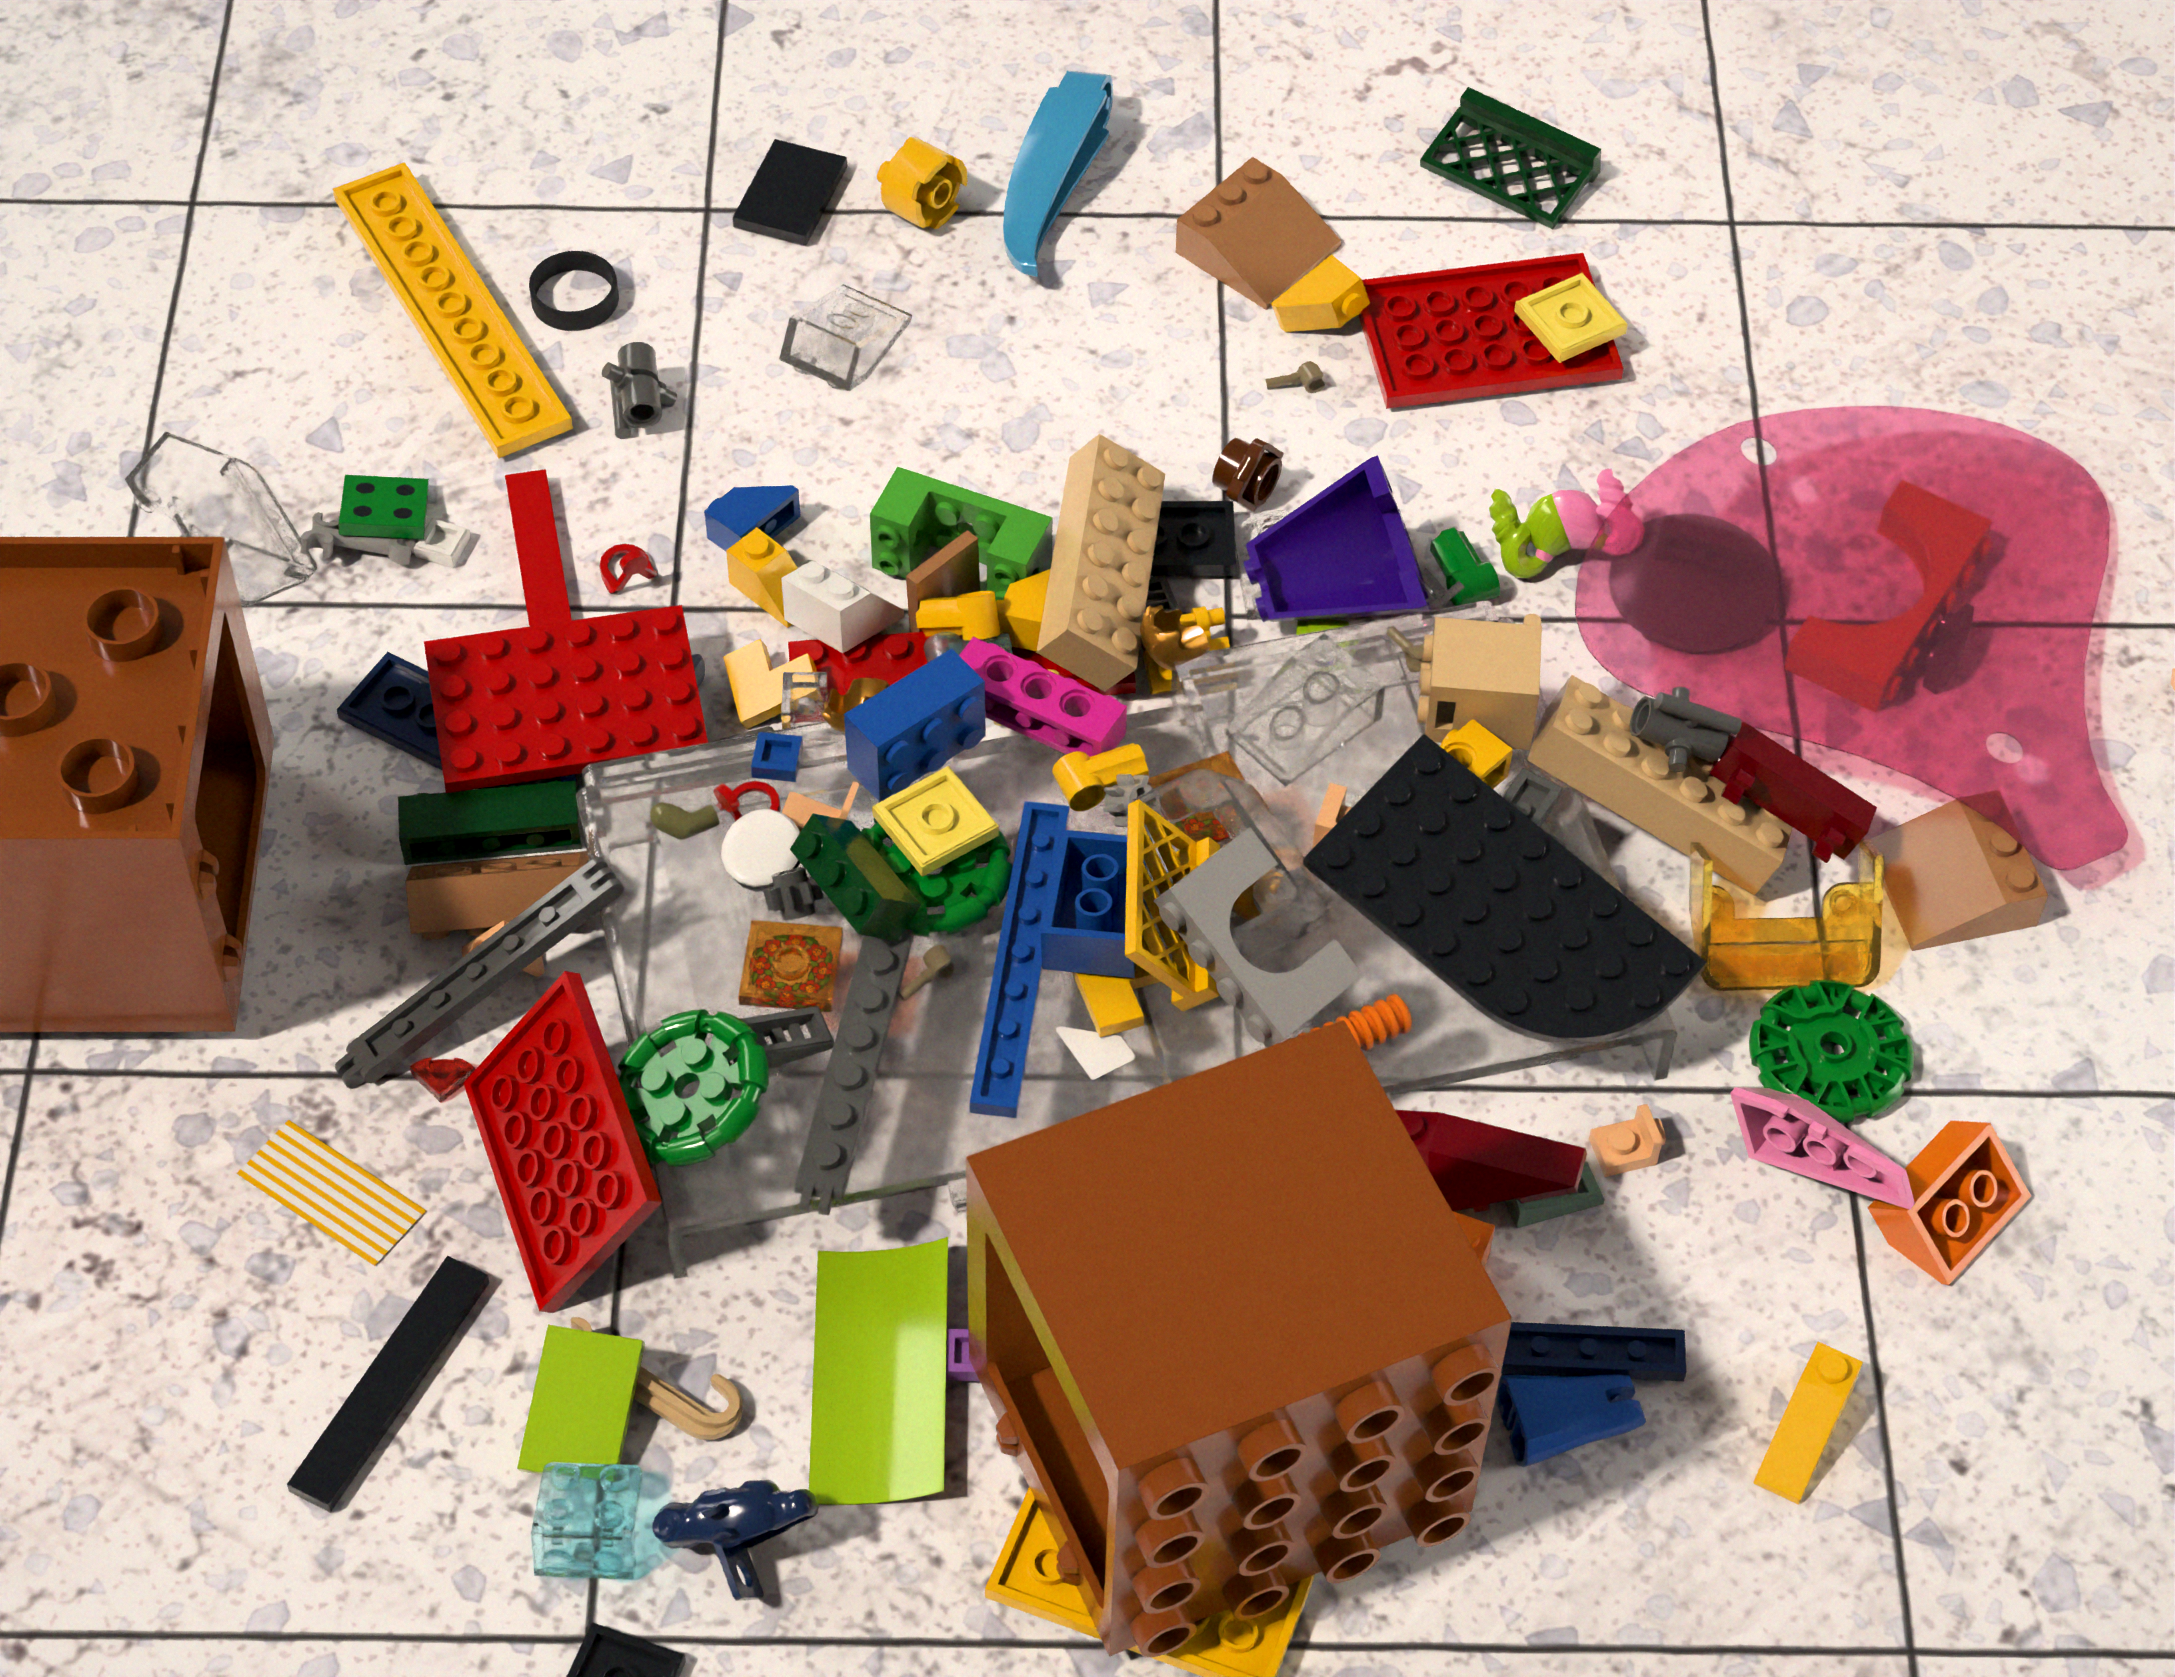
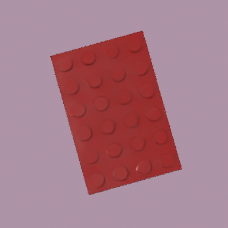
M1584 253L1362 280L1370 304L1358 316L1386 409L1622 379L1624 368L1614 339L1559 363L1514 311L1516 301L1581 273L1595 287Z
M682 605L424 641L446 793L709 755V744Z
M569 971L563 972L463 1082L539 1312L555 1313L662 1203L580 973Z

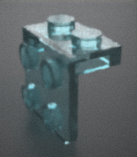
M550 1462L544 1466L531 1529L534 1576L634 1580L636 1569L634 1527L642 1484V1470L639 1466Z

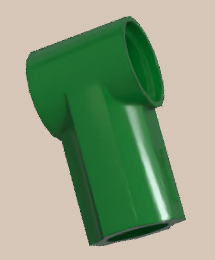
M1455 527L1441 531L1440 535L1431 541L1430 551L1446 577L1448 595L1455 608L1459 610L1499 597L1500 584L1494 567L1489 562H1481L1464 531H1458Z

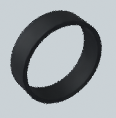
M566 251L554 254L539 263L529 279L531 305L535 315L543 323L555 329L581 331L596 327L605 322L614 313L618 305L619 293L615 270L604 258L590 252ZM567 271L592 272L603 277L611 285L609 294L600 303L580 311L556 310L545 305L537 297V292L544 282L557 274Z

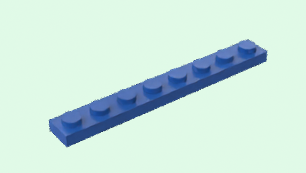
M1031 801L1024 802L969 1102L970 1113L1017 1119L1043 971L1041 929L1060 831L1067 830L1070 806Z

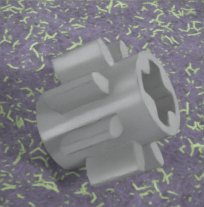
M1118 774L1116 776L1118 784L1104 788L1106 806L1103 808V811L1109 812L1112 816L1116 817L1114 826L1128 827V804L1138 799L1159 813L1157 809V796L1160 794V791L1154 790L1150 785H1147L1149 776Z

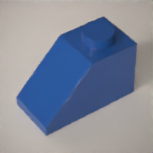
M793 485L733 487L721 498L713 500L704 511L707 538L724 551L756 527L774 539L801 517L799 489Z

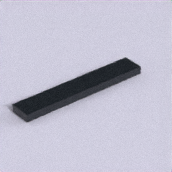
M447 1255L288 1481L287 1487L290 1493L331 1513L489 1285L487 1274Z

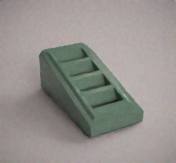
M1585 1161L1581 1180L1587 1193L1579 1194L1577 1190L1576 1193L1526 1203H1520L1516 1199L1505 1201L1516 1228L1604 1204L1605 1199L1588 1162Z

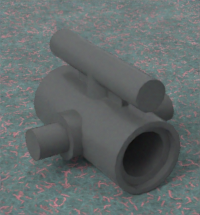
M631 342L624 345L618 351V366L607 362L602 369V377L610 380L615 436L618 439L629 438L631 436V426L647 428L657 424L662 418L661 404L672 407L677 400V393L667 389L666 384L658 380L656 352L652 346L644 342Z
M1675 687L1672 690V695L1659 692L1655 699L1644 696L1638 701L1630 719V733L1632 736L1665 746V754L1669 757V769L1673 772H1683L1687 769V757L1690 755L1710 762L1717 761L1726 748L1729 734L1736 735L1739 732L1742 723L1741 719L1690 702V690L1686 687Z

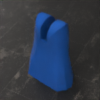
M1507 1375L1501 1376L1499 1380L1497 1405L1504 1427L1507 1431L1512 1430L1509 1439L1518 1466L1527 1467L1584 1444L1625 1434L1646 1423L1640 1402L1631 1399L1636 1392L1630 1375L1579 1377Z

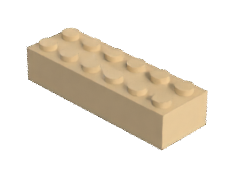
M1098 434L1069 457L1036 653L1099 689L1106 691L1137 668L1141 641L1140 625L1146 608L1166 473L1105 436Z
M1571 675L1546 708L1527 761L1755 895L1783 863L1793 827L1743 795L1737 805L1722 797L1721 793L1726 784L1709 774L1714 762L1690 755L1687 757V769L1685 771H1671L1669 769V757L1665 754V746L1631 735L1630 719L1633 708L1622 705L1599 691L1594 685L1585 683Z

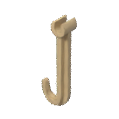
M580 1317L571 1318L572 1329L592 1332L591 1325L585 1319ZM642 1366L640 1367L634 1399L690 1436L700 1440H715L724 1437L737 1427L742 1417L743 1400L738 1388L720 1374H714L711 1377V1385L728 1401L729 1405L721 1413H712Z

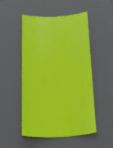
M948 1237L914 1246L887 1250L853 1252L818 1250L809 1490L815 1494L820 1505L884 1503L917 1498L944 1491Z

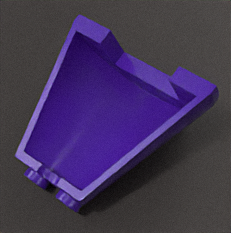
M1378 455L1369 458L1245 544L1250 559L1243 561L1251 585L1257 583L1260 585L1261 597L1255 598V602L1263 622L1269 620L1270 622L1422 614L1431 611L1429 602H1426L1429 597L1413 545Z

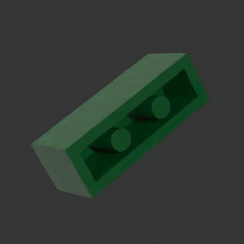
M813 813L790 848L791 852L858 935L898 941L921 906L914 895L850 820Z

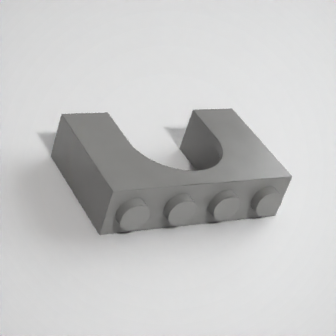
M1249 827L1157 897L1154 902L1159 907V914L1164 923L1172 930L1177 931L1188 945V952L1193 961L1200 967L1205 968L1215 980L1217 991L1223 1000L1230 1005H1234L1244 1018L1249 1034L1267 1048L1285 1040L1364 975L1336 938L1317 949L1291 971L1284 973L1263 971L1250 964L1240 954L1233 942L1230 931L1232 907L1244 890L1278 865L1274 857L1251 827Z

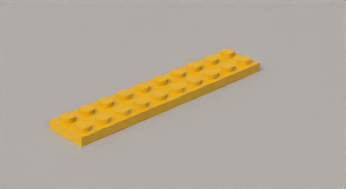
M403 162L334 188V199L498 459L573 429L571 416L406 163Z

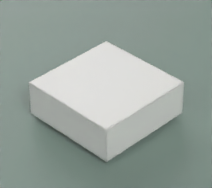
M431 518L425 528L424 539H419L414 546L415 557L454 568L471 539L469 528Z

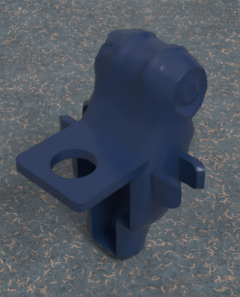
M748 1480L739 1488L730 1489L723 1487L717 1490L705 1491L692 1503L672 1502L666 1504L655 1516L652 1529L655 1537L663 1545L673 1549L691 1548L703 1543L714 1544L733 1598L736 1601L757 1600L764 1597V1592L747 1548L758 1545L790 1530V1528L803 1521L813 1518L818 1514L819 1505L815 1494L810 1490L781 1491L772 1480ZM737 1566L740 1568L744 1576L745 1584L742 1582L739 1576Z

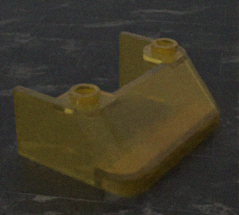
M1862 839L1859 842L1858 882H1841L1831 886L1825 892L1822 899L1821 917L1735 919V904L1731 895L1724 888L1712 885V858L1700 842H1691L1689 913L1695 953L1707 962L1700 976L1710 988L1719 991L1782 990L1792 985H1797L1798 988L1809 986L1810 981L1815 980L1845 982L1855 985V988H1861L1875 980L1880 970L1884 856L1869 839Z

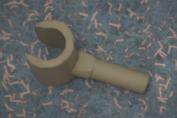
M1312 361L1303 363L1297 372L1290 375L1266 379L1267 389L1302 383L1306 392L1316 393L1325 387V383L1322 380L1324 375L1319 366Z
M1394 626L1387 630V635L1405 653L1406 664L1410 672H1419L1421 662H1430L1422 661L1423 644L1414 646Z
M944 945L933 946L925 952L923 961L927 969L922 971L917 978L898 992L903 1001L906 1002L934 979L941 982L952 977L954 965Z

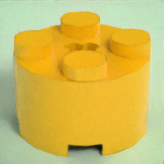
M909 137L890 161L882 163L877 174L878 182L882 183L881 201L885 208L921 228L930 226L933 229H938L948 222L960 206L959 203L955 202L960 184L967 186L968 182L967 168L962 160L917 137Z

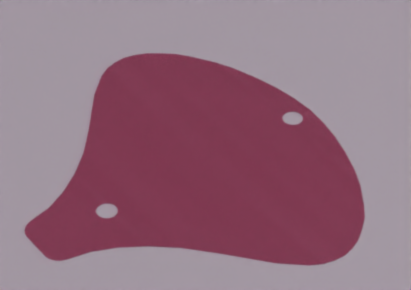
M1839 406L1771 414L1733 424L1702 438L1676 453L1653 470L1623 497L1603 522L1587 550L1578 572L1575 615L1579 632L1588 651L1617 680L1640 693L1656 698L1659 692L1672 695V690L1675 687H1686L1690 690V702L1740 718L1741 722L1744 721L1753 728L1853 754L1911 776L1963 802L2002 827L2036 859L2053 869L2063 871L2077 869L2119 851L2127 842V827L2102 784L2091 751L2084 709L2085 661L2092 622L2109 555L2110 515L2103 493L2087 470L2069 455L2050 443L2001 423L1925 408ZM1748 438L1762 439L1774 447L1777 458L1768 465L1756 464L1744 456L1741 445ZM1994 733H2003L2013 737L2022 747V758L2014 763H2006L1996 759L1987 749V738Z

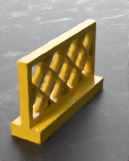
M1138 799L1128 804L1125 956L1171 988V1004L1184 1012L1220 996L1216 988L1217 983L1208 971L1193 961L1188 952V945L1179 933L1169 928L1159 914V907L1154 902L1159 897L1154 886L1157 885L1160 893L1163 894L1220 849V844L1210 837L1195 842ZM1144 824L1147 826L1155 843L1152 844ZM1172 845L1179 849V851L1175 852ZM1155 848L1158 849V851H1159V853H1160V855H1161V857H1162V859H1163V861H1164V863H1165V865H1166V867H1167V869H1168V871H1169L1168 873H1166V870H1165V868H1164V866H1163V864H1162V862H1161V860H1160V858H1159V856H1158V854H1157ZM1144 860H1145V862H1146V864H1147V867H1148V869H1149V871H1150V873H1151V875H1152V877H1153V879H1154L1153 881L1151 880V878H1150V876H1149V874H1148V872H1147V870H1146V868H1145V866H1144ZM1143 897H1144V899H1145V901H1146V904H1147V906H1148V908H1149V910H1150V912H1151V914H1152V916H1153L1152 919L1150 918V916H1149V914H1148V912H1147V910H1146V907H1145V905H1144V903H1143ZM1155 923L1157 924V926H1158V928H1159V930H1160V932H1161V935H1162V937H1163V939H1164V941H1165V943H1166V945H1167V947H1168V948H1166V949H1165V947H1164V945H1163V943H1162V941H1161V938H1160V936H1159V934H1158V932H1157V930H1156V928H1155V926H1154ZM1142 935L1151 953L1142 948Z

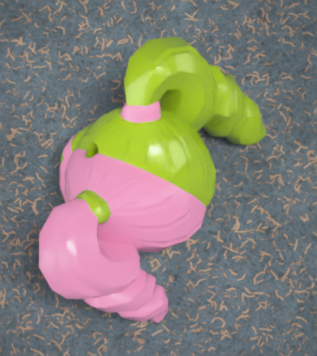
M1612 469L1602 470L1597 477L1599 485L1597 493L1602 502L1599 506L1588 493L1577 490H1559L1535 502L1525 522H1520L1517 508L1512 503L1510 495L1506 491L1495 488L1490 496L1493 503L1489 507V513L1495 521L1491 530L1495 535L1496 541L1500 544L1501 559L1505 570L1515 578L1531 579L1541 573L1553 557L1571 549L1585 550L1594 548L1597 551H1603L1614 557L1631 555L1642 544L1645 530L1642 520L1631 511L1633 503L1629 495L1624 492L1621 480L1613 476ZM1605 523L1611 528L1612 534L1610 536L1605 534ZM1530 541L1537 549L1534 556L1527 554V546Z

